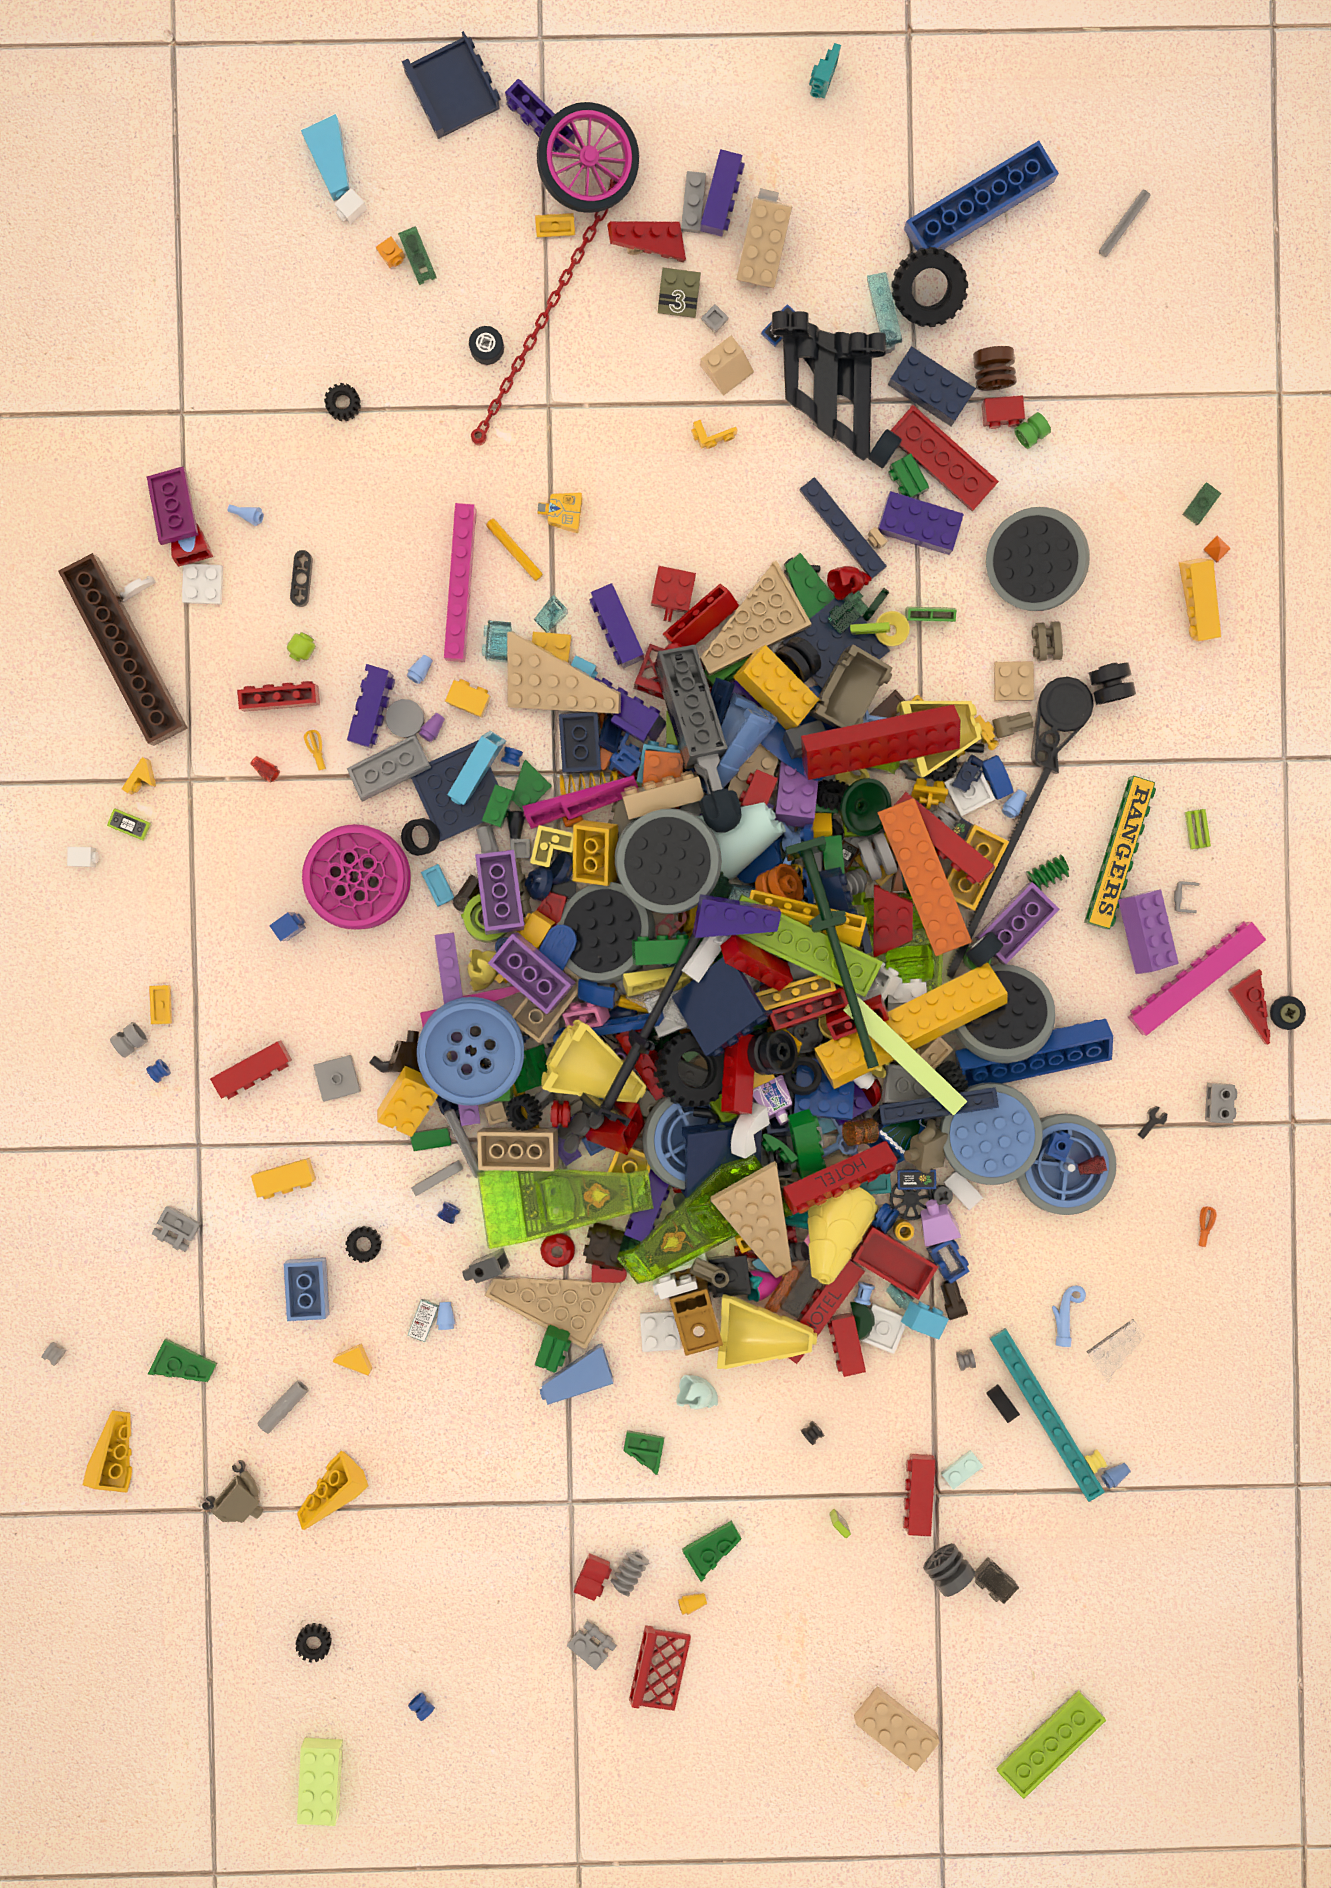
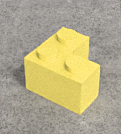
M538 826L530 861L531 864L550 868L554 849L573 854V833Z

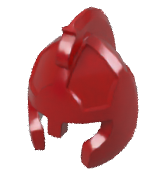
M852 566L837 567L830 570L827 575V584L834 592L837 600H844L847 597L858 594L863 586L868 585L869 581L872 580L867 573Z

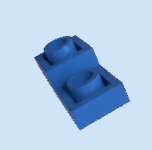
M995 755L983 761L982 770L984 777L990 782L995 799L999 800L1013 793L1008 773L999 756Z
M579 979L578 998L597 1006L613 1009L615 1005V988L598 986L596 982Z

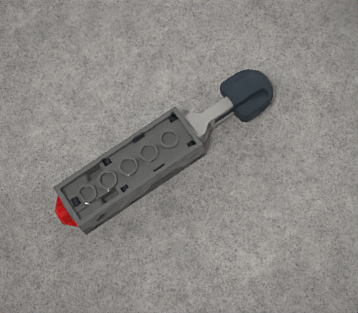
M676 642L670 643L663 651H658L654 667L685 769L695 768L696 773L704 778L709 795L703 796L699 802L703 819L707 826L715 832L726 833L734 829L740 823L742 817L737 793L733 790L722 788L717 772V766L728 748L696 644L684 647Z

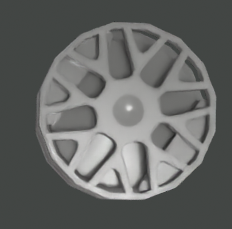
M940 802L937 805L938 808L931 813L952 830L954 824L959 822L961 818Z

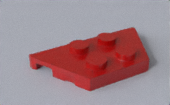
M874 885L873 957H877L912 941L913 901L905 897H899L898 894L892 891L888 892L880 888L879 885Z

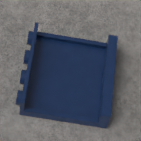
M464 31L461 32V39L410 63L408 58L401 61L404 72L438 139L500 109L499 101L501 98L497 89H492L490 85L492 83L488 71L484 72L482 68L484 65L480 55H476L473 50L475 48L471 37L467 38Z
M724 957L708 968L699 983L693 980L672 996L706 1057L722 1055L726 1047L738 1043V1038L742 1035L750 1034L754 1030V1026L765 1023L768 1020L767 1017L773 1013L772 1010L766 1011L744 973L726 964Z
M737 1120L682 1127V1135L686 1139L685 1190L681 1189L687 1199L695 1198L696 1200L699 1197L715 1195L713 1191L701 1195V1188L719 1170H722L729 1181L734 1184L761 1169L762 1129L754 1134L756 1152L745 1159L732 1154L731 1139ZM720 1175V1179L723 1181L724 1184H726L727 1181L722 1175ZM716 1178L715 1181L722 1187V1183ZM712 1181L711 1185L714 1187L715 1190H718V1187Z

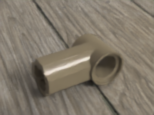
M1030 712L1010 717L1008 715L992 720L997 739L1033 728V719Z
M696 1257L691 1266V1274L709 1281L719 1288L728 1284L729 1276L725 1268ZM723 1273L725 1277L723 1280L717 1281L714 1279L715 1275Z

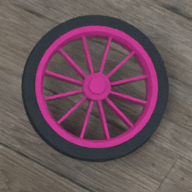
M580 102L561 109L543 128L537 146V167L545 188L560 204L578 212H600L619 203L631 190L639 168V148L631 127L616 111L599 103ZM588 120L587 146L584 145L574 124L576 121ZM591 121L598 122L606 127L595 146L590 145ZM570 124L581 149L559 134V132ZM609 129L618 141L598 151L596 146L606 130ZM555 138L578 154L552 152ZM620 144L623 159L599 157V154ZM552 157L579 159V161L556 172ZM599 162L623 164L620 178ZM580 165V170L570 186L567 187L558 175ZM595 167L617 182L607 192ZM589 168L602 194L588 196ZM582 169H586L585 195L570 189Z

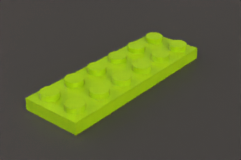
M1078 1690L1003 1761L996 1770L1025 1799L1107 1720Z

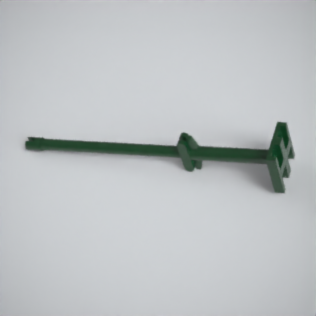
M821 836L785 847V855L788 862L799 858L803 859L819 910V915L808 921L809 926L812 925L811 929L814 933L826 930L864 1052L863 1056L867 1068L877 1067L879 1064L876 1053L870 1041L835 928L846 923V916H844L846 913L845 911H831L814 857L815 853L825 851V838Z

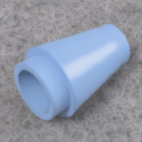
M423 654L408 669L407 677L413 682L420 684L421 681H424L433 660Z
M1018 789L1002 805V813L1012 819L1019 816L1027 794Z
M439 1302L436 1324L438 1325V1330L454 1329L455 1319L451 1302Z

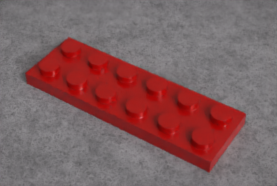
M914 405L910 407L890 430L902 438L899 447L907 454L911 453L921 467L972 512L999 482Z

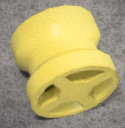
M1097 1449L1092 1455L1084 1457L1094 1474L1101 1467H1107L1105 1460Z

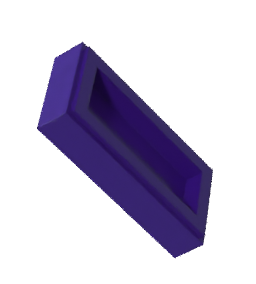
M617 715L612 717L611 723L645 743L647 740L646 733Z

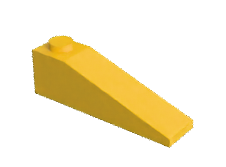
M111 1411L87 1464L83 1486L97 1490L128 1492L132 1476V1467L130 1466L132 1452L129 1448V1438L131 1436L130 1413Z
M340 1451L328 1463L325 1475L316 1482L318 1486L313 1494L308 1495L297 1512L302 1530H306L349 1503L369 1486L364 1471L344 1451Z

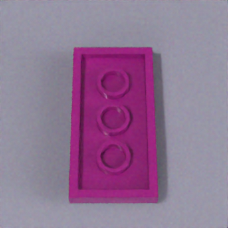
M184 466L146 476L160 545L197 536L198 530Z

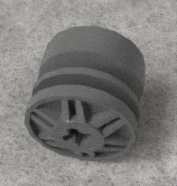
M952 1543L935 1551L927 1559L923 1567L931 1580L936 1581L937 1588L945 1597L953 1596L963 1590L972 1581L976 1573L969 1562L963 1559V1554L958 1550L957 1546Z

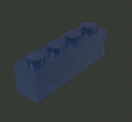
M841 867L819 871L830 909L858 915L857 909L853 908V896L851 891L847 889V877L845 873H842Z

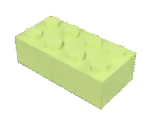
M304 1738L300 1750L297 1824L336 1826L340 1807L343 1739Z

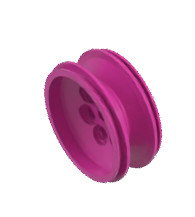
M344 825L328 831L312 845L304 861L302 884L309 904L322 919L340 928L354 930L369 929L387 922L402 908L410 890L411 870L403 849L391 836L365 825ZM349 853H353L355 856V860L351 864L346 861V856ZM368 858L374 861V865L370 869L365 867V861ZM338 866L341 869V874L339 877H334L332 870ZM354 872H358L359 880L354 883L352 881V874ZM372 877H377L379 880V884L375 888L370 885ZM341 885L346 888V893L343 896H339L337 893V889ZM360 890L365 893L363 901L356 899V893Z

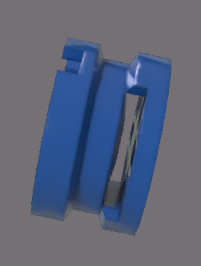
M887 1203L883 1204L877 1212L872 1226L875 1228L879 1227L881 1232L886 1234L897 1220L899 1211L890 1208V1205Z

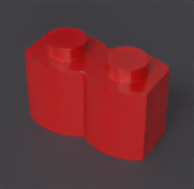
M589 1553L574 1586V1593L592 1601H595L597 1596L601 1597L604 1590L602 1583L604 1579H609L612 1571L609 1568L610 1562Z

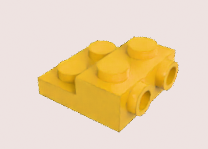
M533 631V644L542 647L555 657L569 663L571 635Z

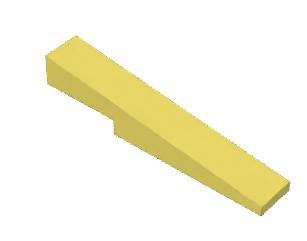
M674 967L623 974V986L627 996L630 997L663 988ZM683 972L673 991L682 989L693 979Z

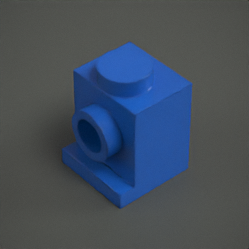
M1061 1130L1059 1134L1053 1131L1044 1153L1066 1162V1157L1074 1142L1069 1139L1071 1135ZM1063 1142V1148L1059 1149L1058 1144Z

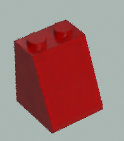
M616 1101L615 1105L631 1119L628 1126H625L618 1119L615 1122L609 1120L604 1115L602 1125L597 1129L590 1127L585 1136L590 1142L628 1155L645 1123L639 1104Z

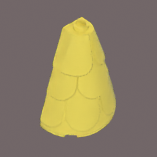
M575 1020L573 1022L574 1025H568L558 1037L547 1058V1073L543 1072L541 1080L542 1089L549 1092L582 1096L584 1092L604 1099L624 1060H621L588 1024L581 1020ZM633 1070L616 1101L637 1103L639 1098L644 1096L646 1085Z
M858 1187L854 1190H846L841 1196L837 1198L831 1197L822 1205H814L808 1210L807 1220L810 1239L808 1245L811 1275L822 1284L829 1285L834 1282L851 1259L852 1253L862 1241L863 1235L873 1220H875L878 1205L875 1204V1198L864 1189Z
M723 1294L720 1330L723 1346H719L717 1369H729L752 1363L757 1364L777 1358L780 1360L812 1352V1345L817 1343V1333H813V1328L735 1296Z

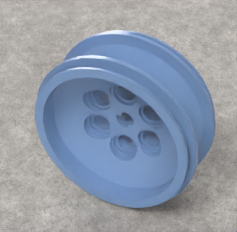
M479 997L458 998L438 1008L425 1023L417 1045V1061L425 1082L440 1097L460 1105H481L502 1096L518 1078L524 1059V1041L516 1020L499 1004ZM471 1027H480L481 1033L477 1036L472 1035L470 1032ZM460 1032L463 1037L462 1040L454 1041L451 1036L452 1033ZM492 1039L496 1045L494 1048L489 1049L485 1046V1041ZM469 1045L472 1048L476 1047L477 1052L471 1054V1052L466 1051V1047ZM455 1051L458 1054V1058L450 1060L447 1053ZM483 1058H488L491 1061V1065L485 1068L481 1066L480 1061ZM464 1064H469L472 1066V1071L464 1073L461 1067Z

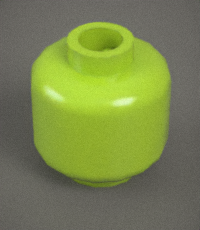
M300 632V634L295 633L286 647L290 652L289 657L298 662L301 659L308 660L316 647L313 642L314 639L303 632Z

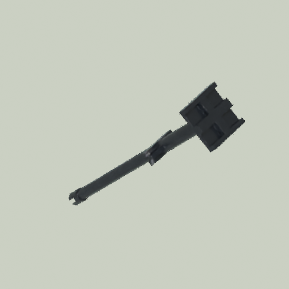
M693 933L641 1032H636L632 1029L629 1031L628 1040L632 1047L604 1100L584 1092L580 1097V1100L596 1115L600 1116L603 1113L609 1120L615 1122L618 1119L625 1126H628L631 1119L615 1105V1102L640 1055H648L655 1048V1044L648 1038L683 973L681 970L692 956L701 939L695 938Z

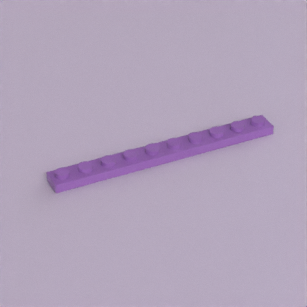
M454 932L434 935L444 1004L458 998H463ZM454 1032L451 1035L454 1041H460L463 1038L460 1032ZM470 1045L466 1047L467 1052H471ZM451 1051L452 1060L458 1058V1054L455 1051ZM464 1064L461 1069L464 1073H470L472 1066ZM458 1104L461 1126L481 1123L478 1105Z

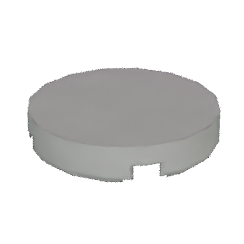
M400 699L389 706L385 721L393 734L409 738L421 731L420 728L424 725V714L416 702L410 699Z

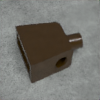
M408 1030L406 1041H396L388 1065L389 1071L401 1072L404 1066L420 1072L417 1061L419 1031Z

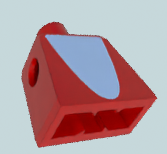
M197 523V536L171 543V556L178 567L213 557L207 540Z

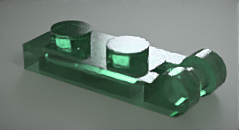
M416 226L399 232L398 235L419 286L424 284L426 280L437 279ZM426 267L428 271L421 274L419 269Z

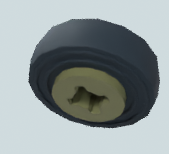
M1282 996L1271 1005V1020L1281 1029H1296L1305 1020V1006L1296 997Z

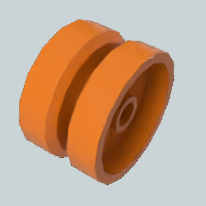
M780 864L771 870L761 873L755 881L756 891L797 901L803 899L804 888L797 871L788 864Z

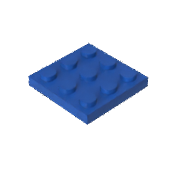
M805 1065L797 1066L796 1085L806 1087L812 1084L814 1081L812 1069ZM820 1066L822 1072L820 1085L816 1091L809 1095L801 1096L795 1094L794 1113L810 1109L812 1115H816L817 1118L852 1121L854 1081L852 1080L834 1089Z

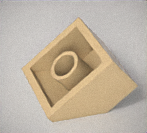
M732 335L703 356L700 361V366L723 396L754 373L744 351Z

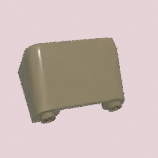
M855 645L845 648L821 690L818 702L811 709L809 715L836 729L863 723V717L879 687L890 681L892 677L890 672L893 667Z

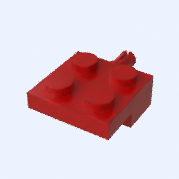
M658 565L651 606L666 609L663 621H667L669 614L668 622H671L673 611L684 613L689 611L696 573Z

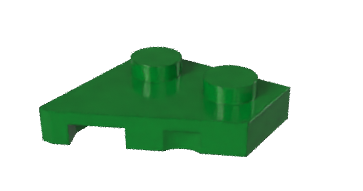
M527 760L523 762L512 799L522 811V806L536 803L552 787Z
M627 1430L623 1451L629 1456L634 1457L640 1464L648 1467L655 1475H658L664 1437Z

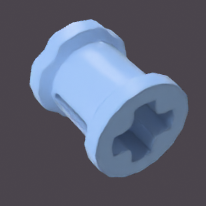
M858 1282L859 1289L857 1297H854V1301L870 1305L871 1293L875 1286L865 1282Z

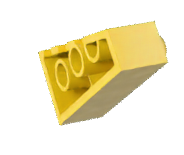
M1198 558L1178 562L1190 623V636L1196 641L1221 637L1214 561Z

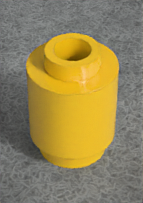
M900 1219L894 1223L893 1232L899 1240L908 1241L914 1236V1228L907 1220ZM902 1227H906L904 1232H900Z

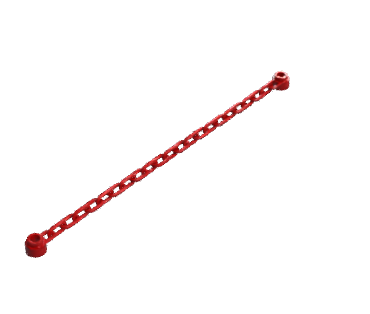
M612 178L610 180V187L608 190L615 186V181ZM608 209L605 210L602 217L598 215L599 212H595V221L584 232L583 242L573 252L569 268L562 272L557 290L552 291L545 312L539 314L535 322L536 328L534 332L527 336L523 344V352L512 363V372L509 377L504 378L499 388L500 393L498 397L490 403L486 419L482 420L478 427L471 432V440L475 445H483L486 442V433L490 427L489 421L491 417L498 413L502 405L501 399L503 395L510 391L515 373L520 372L525 364L524 357L526 353L532 350L536 344L537 333L547 324L549 320L548 313L551 308L558 304L563 286L569 284L573 276L572 270L574 266L581 262L585 254L584 248L586 244L593 240L597 232L596 226L599 221L605 218ZM589 230L593 232L590 239L586 237ZM577 251L581 254L578 261L574 258ZM567 272V275L570 276L565 283V280H562V278ZM555 294V296H556V297L558 296V298L556 299L555 303L553 304V302H552V301L550 302V300H551V298L553 297V295ZM543 315V318L546 319L543 325L541 326V323L538 322ZM531 337V339L534 341L531 347L529 348V345L526 344L529 338ZM519 359V361H522L520 367L517 369L515 364ZM506 381L510 383L507 390L503 388ZM494 402L496 405H498L495 412L494 410H490ZM482 424L487 426L485 430L480 429ZM481 433L482 437L477 439L475 435Z

